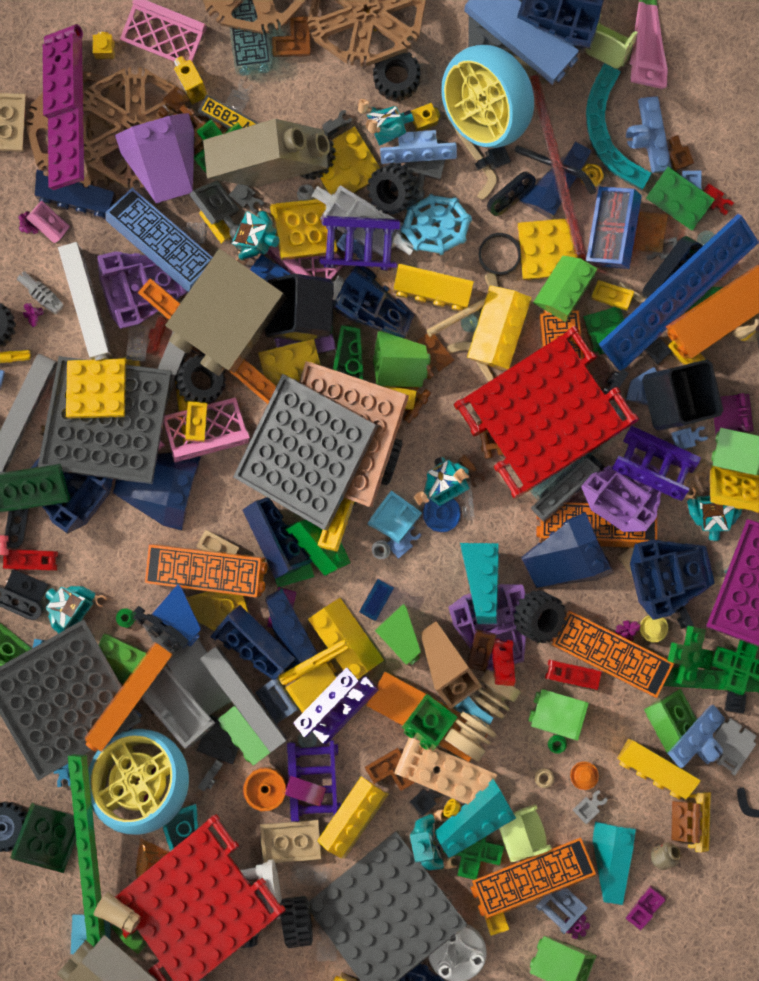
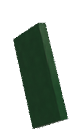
M61 464L0 473V512L70 501Z

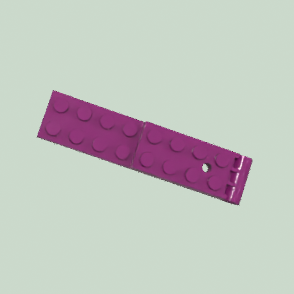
M78 24L45 35L44 44H42L43 116L48 118L49 188L52 190L84 180L83 31Z

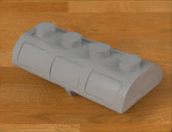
M166 665L141 697L185 749L195 744L215 724Z

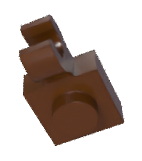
M176 86L163 98L162 101L165 104L159 109L157 114L164 118L171 110L174 113H178L179 109L184 104L186 105L190 99Z
M678 135L671 137L668 142L673 151L669 152V156L675 171L693 165L694 161L688 145L682 147Z
M465 454L458 459L460 465L469 470L472 487H477L474 483L475 478H480L482 482L485 481L484 476L476 470Z

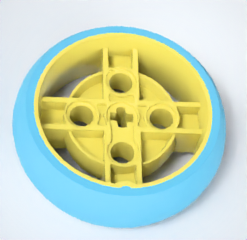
M491 45L468 47L458 53L445 70L442 80L444 108L451 123L464 138L482 147L498 148L513 143L525 132L531 122L534 111V94L527 73L510 53Z
M133 729L120 733L108 742L102 752L99 750L96 752L88 768L92 809L105 825L120 833L139 835L158 830L176 816L187 796L189 773L186 760L172 740L156 731ZM150 744L158 747L162 752L153 757L147 753H135L132 747ZM115 761L116 764L113 766L109 776V786L106 788L107 775L112 764ZM131 761V767L127 769V764ZM156 767L155 774L151 775L152 769ZM170 775L168 791L163 801L160 802L166 787V777ZM124 788L123 794L119 796V791ZM148 794L149 798L144 802V796ZM122 806L132 811L140 810L143 817L135 820H126L118 817L113 811Z

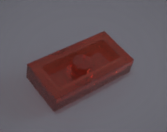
M158 316L155 328H151L148 339L150 342L146 352L150 355L156 356L165 325L168 322L165 317Z

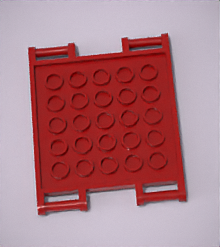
M577 326L571 327L563 335L453 404L471 428L470 432L473 436L488 430L506 459L496 463L493 467L496 472L500 473L508 485L514 499L519 498L639 420L637 414L631 411L621 396V391L618 387L613 388L608 394L604 395L585 367L593 362L597 356L594 352H591L582 339ZM573 338L585 355L583 359L578 357L568 342L569 339ZM615 399L627 417L625 421L621 420L609 401ZM471 404L483 423L477 425L465 406ZM511 465L522 482V487H517L506 467Z
M217 814L210 817L201 827L115 896L124 905L134 910V913L141 916L139 924L132 933L123 929L122 934L125 939L137 930L142 935L159 960L157 964L148 970L150 975H154L157 981H167L160 971L163 967L173 981H200L286 911L285 907L279 904L265 885L266 881L264 878H260L251 886L229 856L240 845L237 841H233L220 823V818ZM214 826L228 847L224 849L210 828ZM257 890L261 891L274 909L272 914L256 893Z

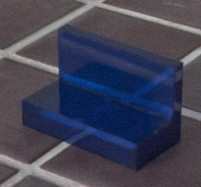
M377 579L359 613L376 622L394 587Z

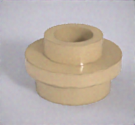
M543 768L536 772L534 779L539 787L548 788L554 782V775L550 770ZM544 774L548 777L546 782L541 781V776Z

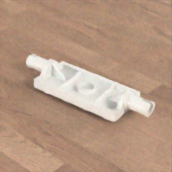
M317 186L312 194V197L326 204L325 207L327 208L323 213L324 216L395 219L388 214L382 213V210L378 211L375 206L342 186H339L335 194L332 195ZM400 222V230L395 229L392 232L391 249L397 247L410 256L414 246L411 242L401 237V226H403V223ZM337 226L339 231L347 234L345 227ZM356 227V230H354V240L365 246L366 231H364V228ZM376 228L373 231L372 250L383 256L385 232H383V229Z

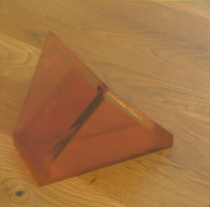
M140 838L135 868L137 878L169 852Z

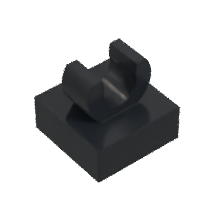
M727 691L724 710L744 713L747 694L740 695Z

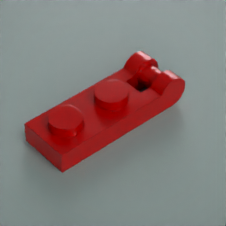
M9 550V555L3 556V569L57 571L56 557H58V551ZM43 557H48V564H43Z
M495 638L492 648L495 685L514 687L516 681L513 640L500 641V639Z
M548 659L547 665H549L548 673L545 674V679L598 690L602 671ZM557 667L562 668L561 676L555 675Z

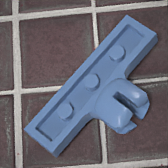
M658 96L640 98L638 103L642 125H633L627 129L626 138H633V141H627V144L632 149H647L652 174L662 173L668 166L672 167Z
M714 705L709 706L668 752L669 756L680 768L684 767L695 754L706 764L717 760L723 753V748L713 738V733L724 722L725 717Z

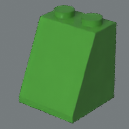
M378 331L373 355L376 384L380 386L422 387L424 379H427L426 367L430 365L431 359L430 354H427L426 346Z
M720 428L715 439L717 443L716 450L713 451L711 457L713 461L712 466L759 475V435Z
M403 604L375 631L406 665L408 663L413 665L420 658L418 654L421 651L407 608Z
M540 689V692L536 691L533 703H536L535 710L530 711L528 721L531 722L530 726L578 741L589 703L544 689Z
M543 936V939L541 938L538 942L536 957H533L531 960L530 973L546 981H587L597 955L550 936Z

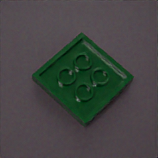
M32 802L10 858L15 861L64 873L76 843L74 814Z

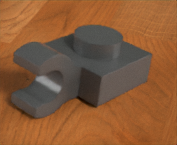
M342 110L334 121L330 119L322 125L324 134L328 138L337 133L342 127L348 126L351 123L352 118L348 120L342 118L346 114V110Z

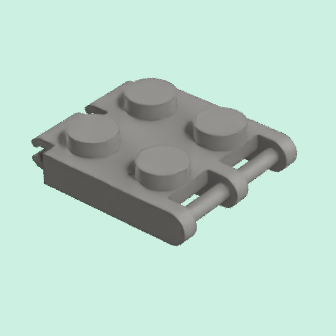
M730 718L727 723L723 722L713 738L723 748V753L716 760V764L719 766L723 765L732 771L731 774L735 776L755 747L756 743L753 741L757 736L746 728L740 733L742 725ZM724 760L733 765L734 768L725 763Z

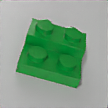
M613 307L583 316L594 353L599 352V355L605 354L599 343L624 321L620 308Z
M426 694L402 728L405 729L404 734L406 736L418 739L422 748L433 751L458 717Z

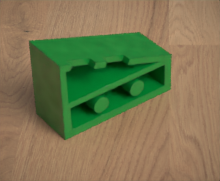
M308 520L300 521L286 529L289 534L292 533L299 541L298 545L307 550L311 555L309 558L324 576L351 563L342 543H340L338 552L320 548L318 542L323 529Z

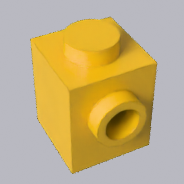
M98 32V34L93 35V55L95 59H115V42L112 34Z
M432 103L411 110L416 131H423L438 125V118H441L438 108H434Z

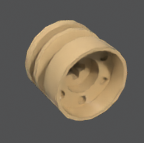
M487 669L481 678L486 688L477 690L482 693L480 697H477L475 694H471L469 697L472 698L478 707L490 715L503 719L505 715L498 710L502 707L509 711V707L504 701L515 702L521 691L513 686L495 685L494 673Z
M462 712L460 716L465 718L467 722L464 724L457 719L456 723L462 728L459 732L451 728L445 740L479 762L485 753L480 743L491 744L489 740L484 738L485 735L489 734L495 738L497 734L488 724L475 715Z

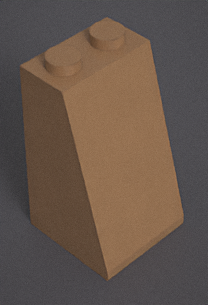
M434 622L420 632L434 688L450 709L483 687L437 622Z

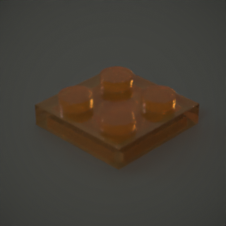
M639 211L633 250L662 253L668 215Z

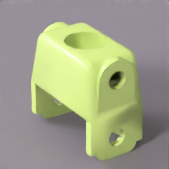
M598 23L591 49L585 48L586 53L613 68L624 67L631 55L638 32H633L628 38Z
M536 804L513 812L516 819L499 828L510 862L536 856L552 849L550 845H547L544 827L536 812V809H538Z

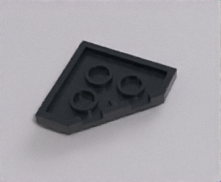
M136 607L131 613L134 615L133 619L141 626L144 624L149 629L148 633L154 638L159 637L163 641L162 645L169 651H177L189 642L174 627L166 624L163 626V621L155 615L144 614L145 610L142 607Z

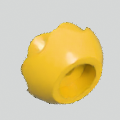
M587 164L582 168V171L589 176L595 187L602 182L604 174L600 166Z

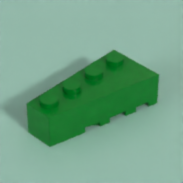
M341 325L333 370L363 380L360 329Z

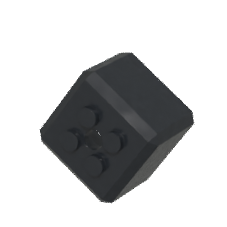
M294 273L268 280V283L281 291L287 299L265 329L266 337L302 342L328 337L332 333L334 284L331 279Z
M708 359L645 374L642 379L652 424L658 431L685 426L722 415L723 406L713 365Z

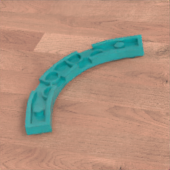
M604 63L592 85L587 100L586 127L588 136L596 155L608 170L621 180L642 191L652 173L628 160L615 148L605 122L606 104L621 71Z

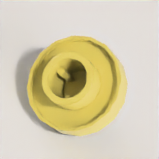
M648 615L641 620L639 631L646 641L659 642L666 637L668 624L664 618L652 620Z

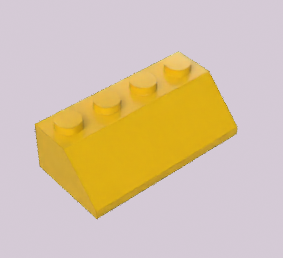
M399 264L393 293H396V296L400 298L410 296L414 297L415 301L426 303L427 300L433 302V305L438 307L448 305L452 306V310L462 311L468 308L474 281Z
M489 286L467 358L498 370H508L532 297L514 290Z
M340 597L308 619L328 648L342 640L347 642L349 650L335 657L343 670L349 668L357 679L384 661Z
M627 739L617 757L621 761L619 765L628 770L631 767L637 770L636 775L645 780L647 777L654 780L653 785L662 790L666 787L671 790L670 795L679 800L681 797L687 799L701 781L631 739Z
M361 776L317 841L330 853L341 859L346 858L389 793Z

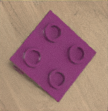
M739 393L737 395L720 396L723 412L721 416L714 418L715 435L720 431V428L740 432H753L750 395Z

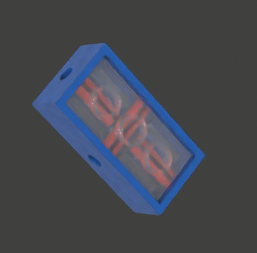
M598 187L586 261L592 266L630 269L642 194L637 190L631 188Z

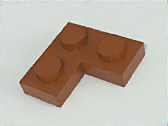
M292 17L290 19L291 36L272 37L273 57L311 56L308 17Z
M398 747L364 768L374 784L391 774L398 788L402 791L415 782L394 773L402 755Z

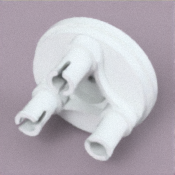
M273 859L261 865H256L254 868L240 869L247 881L264 878L266 881L265 885L279 904L281 903L279 878ZM257 890L256 893L272 914L274 909L261 891Z
M467 925L429 956V961L434 971L448 981H467L476 976L484 966L486 945L481 934L474 927Z

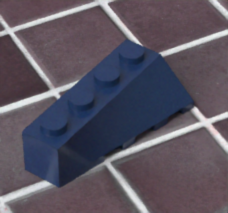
M575 141L572 148L559 162L582 170L592 150ZM552 167L519 202L552 220L577 177Z
M38 169L36 171L34 196L39 202L43 201L46 205L54 203L58 204L57 207L68 210L70 207L76 209L78 213L87 214V212L94 213L95 217L105 219L106 211L115 203L116 194L113 191L88 185V188H86L81 182L52 190L49 188L48 176L43 174L44 171Z
M266 497L257 500L242 509L275 579L313 563L309 558L310 556L305 552L304 547L301 548L292 533L289 534L286 530L291 526L284 523L282 520L283 515L270 498Z
M281 588L265 597L276 640L295 658L284 672L317 655L318 652L284 590Z
M241 605L229 613L210 636L215 641L218 639L223 642V646L228 650L232 648L240 654L239 657L243 660H249L254 663L255 668L273 680L280 676L295 660Z

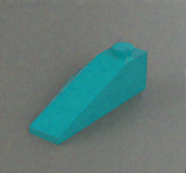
M595 822L592 843L603 902L623 905L636 829L628 826Z

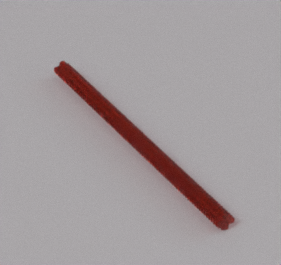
M539 74L529 77V80L534 90V100H536L534 102H537L535 107L539 109L537 114H540L538 115L539 119H541L539 121H542L540 126H543L541 127L544 128L542 133L546 135L544 136V140L547 142L545 145L549 149L547 152L550 155L548 156H551L549 159L552 162L550 163H553L551 166L554 168L552 169L553 173H555L553 175H556L554 176L555 180H557L555 182H558L556 183L557 187H559L557 189H560L558 194L562 196L560 201L564 203L562 208L565 210L563 212H566L564 215L567 218L565 219H568L566 224L570 226L568 231L572 233L570 238H573L571 239L574 242L572 245L575 248L573 249H576L574 254H577L575 255L578 256L576 258L586 261L587 255H585V248L582 246L584 243L581 239V232H579V225H577L578 220H576V213L572 209L574 206L573 202H571V195H569L570 190L567 188L568 183H566V176L563 174L565 171L561 167L563 164H561V157L558 155L560 152L556 148L558 147L557 141H554L556 140L555 134H552L554 133L552 122H550V115H547L549 114L548 108H545L547 103L543 101L545 96H542L544 95L543 89H540L542 84L538 82L540 81V77H537Z

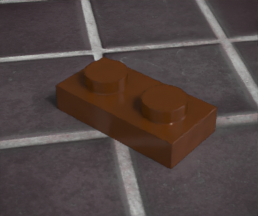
M476 629L467 660L469 668L486 672L496 638L495 633Z

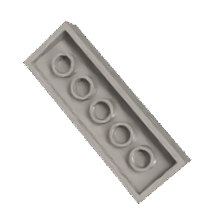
M143 624L144 628L148 633L149 629ZM149 634L153 642H156L164 649H166L162 645L163 641L159 637L154 638L152 635ZM199 638L191 647L187 645L184 649L181 648L177 651L166 649L172 654L167 661L170 670L208 715L231 702L230 698L200 660L207 651Z
M214 647L200 658L270 753L288 739L219 647Z

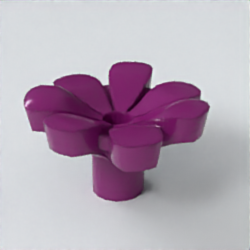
M30 212L21 213L18 216L20 220L19 230L27 234L30 232L33 234L38 233V228L27 219Z
M31 303L24 304L26 311L23 312L24 317L28 318V323L31 327L37 326L38 316L44 314L43 309L33 308Z
M629 620L623 621V625L616 626V634L622 635L623 638L629 641H633V635H636L637 631L640 630V624L636 621L631 624Z
M581 915L566 933H572L573 939H577L579 934L581 937H585L587 934L585 929L590 928V924L585 922L587 917Z

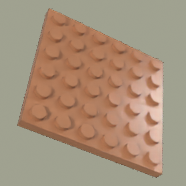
M306 361L300 383L379 425L344 498L373 507L409 395Z

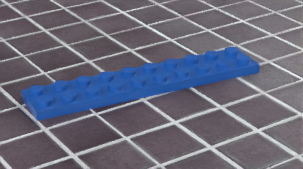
M737 214L599 343V346L617 370H624L667 329V325L684 314L759 243L742 215Z

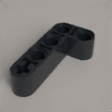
M688 236L682 237L644 286L643 296L647 299L703 245Z

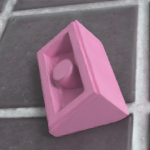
M40 201L27 216V219L53 243L59 241L70 227L43 201Z

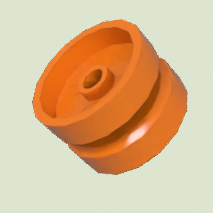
M260 767L246 778L243 786L244 797L252 808L259 811H271L283 802L286 796L284 794L287 782L283 774L277 769ZM262 786H267L269 791L263 793Z

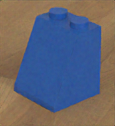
M177 584L152 614L163 621V626L166 624L174 627L189 640L183 647L184 649L187 645L191 647L200 637L197 633L201 629L181 586Z

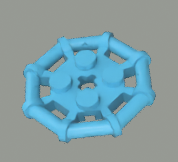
M429 194L425 199L407 208L401 232L412 243L414 250L444 255V252L466 242V235L469 224L472 222V216L461 206L458 198H447ZM430 204L429 209L423 211L422 213L419 211L420 209ZM456 210L460 217L455 218L452 212ZM413 217L417 218L416 225H411ZM434 223H440V227L438 228L436 226L432 227V225ZM456 226H461L459 233L454 231ZM418 232L421 238L417 239L414 233ZM434 241L437 245L427 244L426 242Z

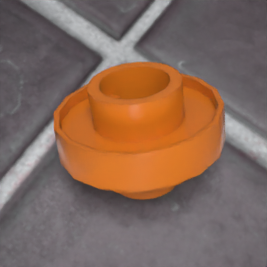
M578 762L570 770L571 782L580 790L591 789L598 782V770L590 762Z

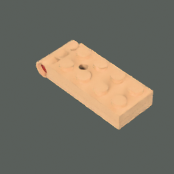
M413 738L408 739L394 772L465 804H469L476 798L475 795L480 790L486 789L489 786L488 783L492 779L495 781L497 776L495 773L437 748L433 751L431 749L425 750L420 746V741ZM435 766L439 768L437 773L433 772Z

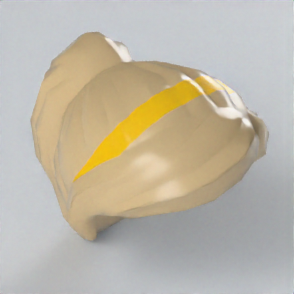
M759 313L754 318L749 319L734 329L732 335L743 342L755 341L758 343L756 327L759 324Z

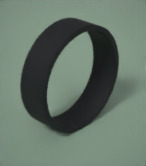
M506 233L491 234L480 245L479 262L488 273L495 274V276L507 275L517 267L520 261V246L512 236ZM504 237L514 243L518 251V260L511 269L504 272H496L484 264L481 257V249L489 239Z

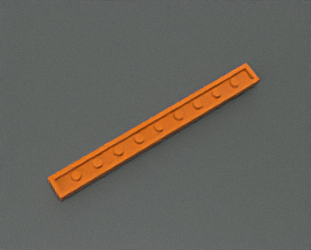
M152 278L138 292L168 319L171 318L181 304ZM244 359L236 372L232 374L268 404L277 386Z

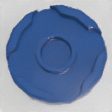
M454 498L441 506L429 499V502L425 504L423 509V519L426 525L436 532H448L454 529L461 517L460 506Z

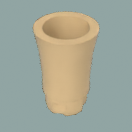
M107 892L102 897L94 911V916L104 919L129 933L134 931L141 918L140 915L134 913V910L124 905L110 892Z

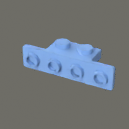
M436 130L406 132L398 137V147L380 148L381 164L457 158L456 143L437 144Z

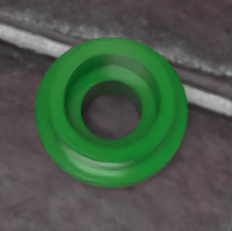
M127 608L119 610L116 615L118 625L124 628L132 626L135 622L133 619L134 615L131 614L133 611ZM124 614H127L129 616V619L126 622L122 620V616Z
M553 735L548 740V748L553 753H562L567 748V741L561 735ZM559 741L561 744L556 746L554 742Z

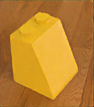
M326 662L285 688L303 713L337 678L334 674L337 671L331 662L328 664Z

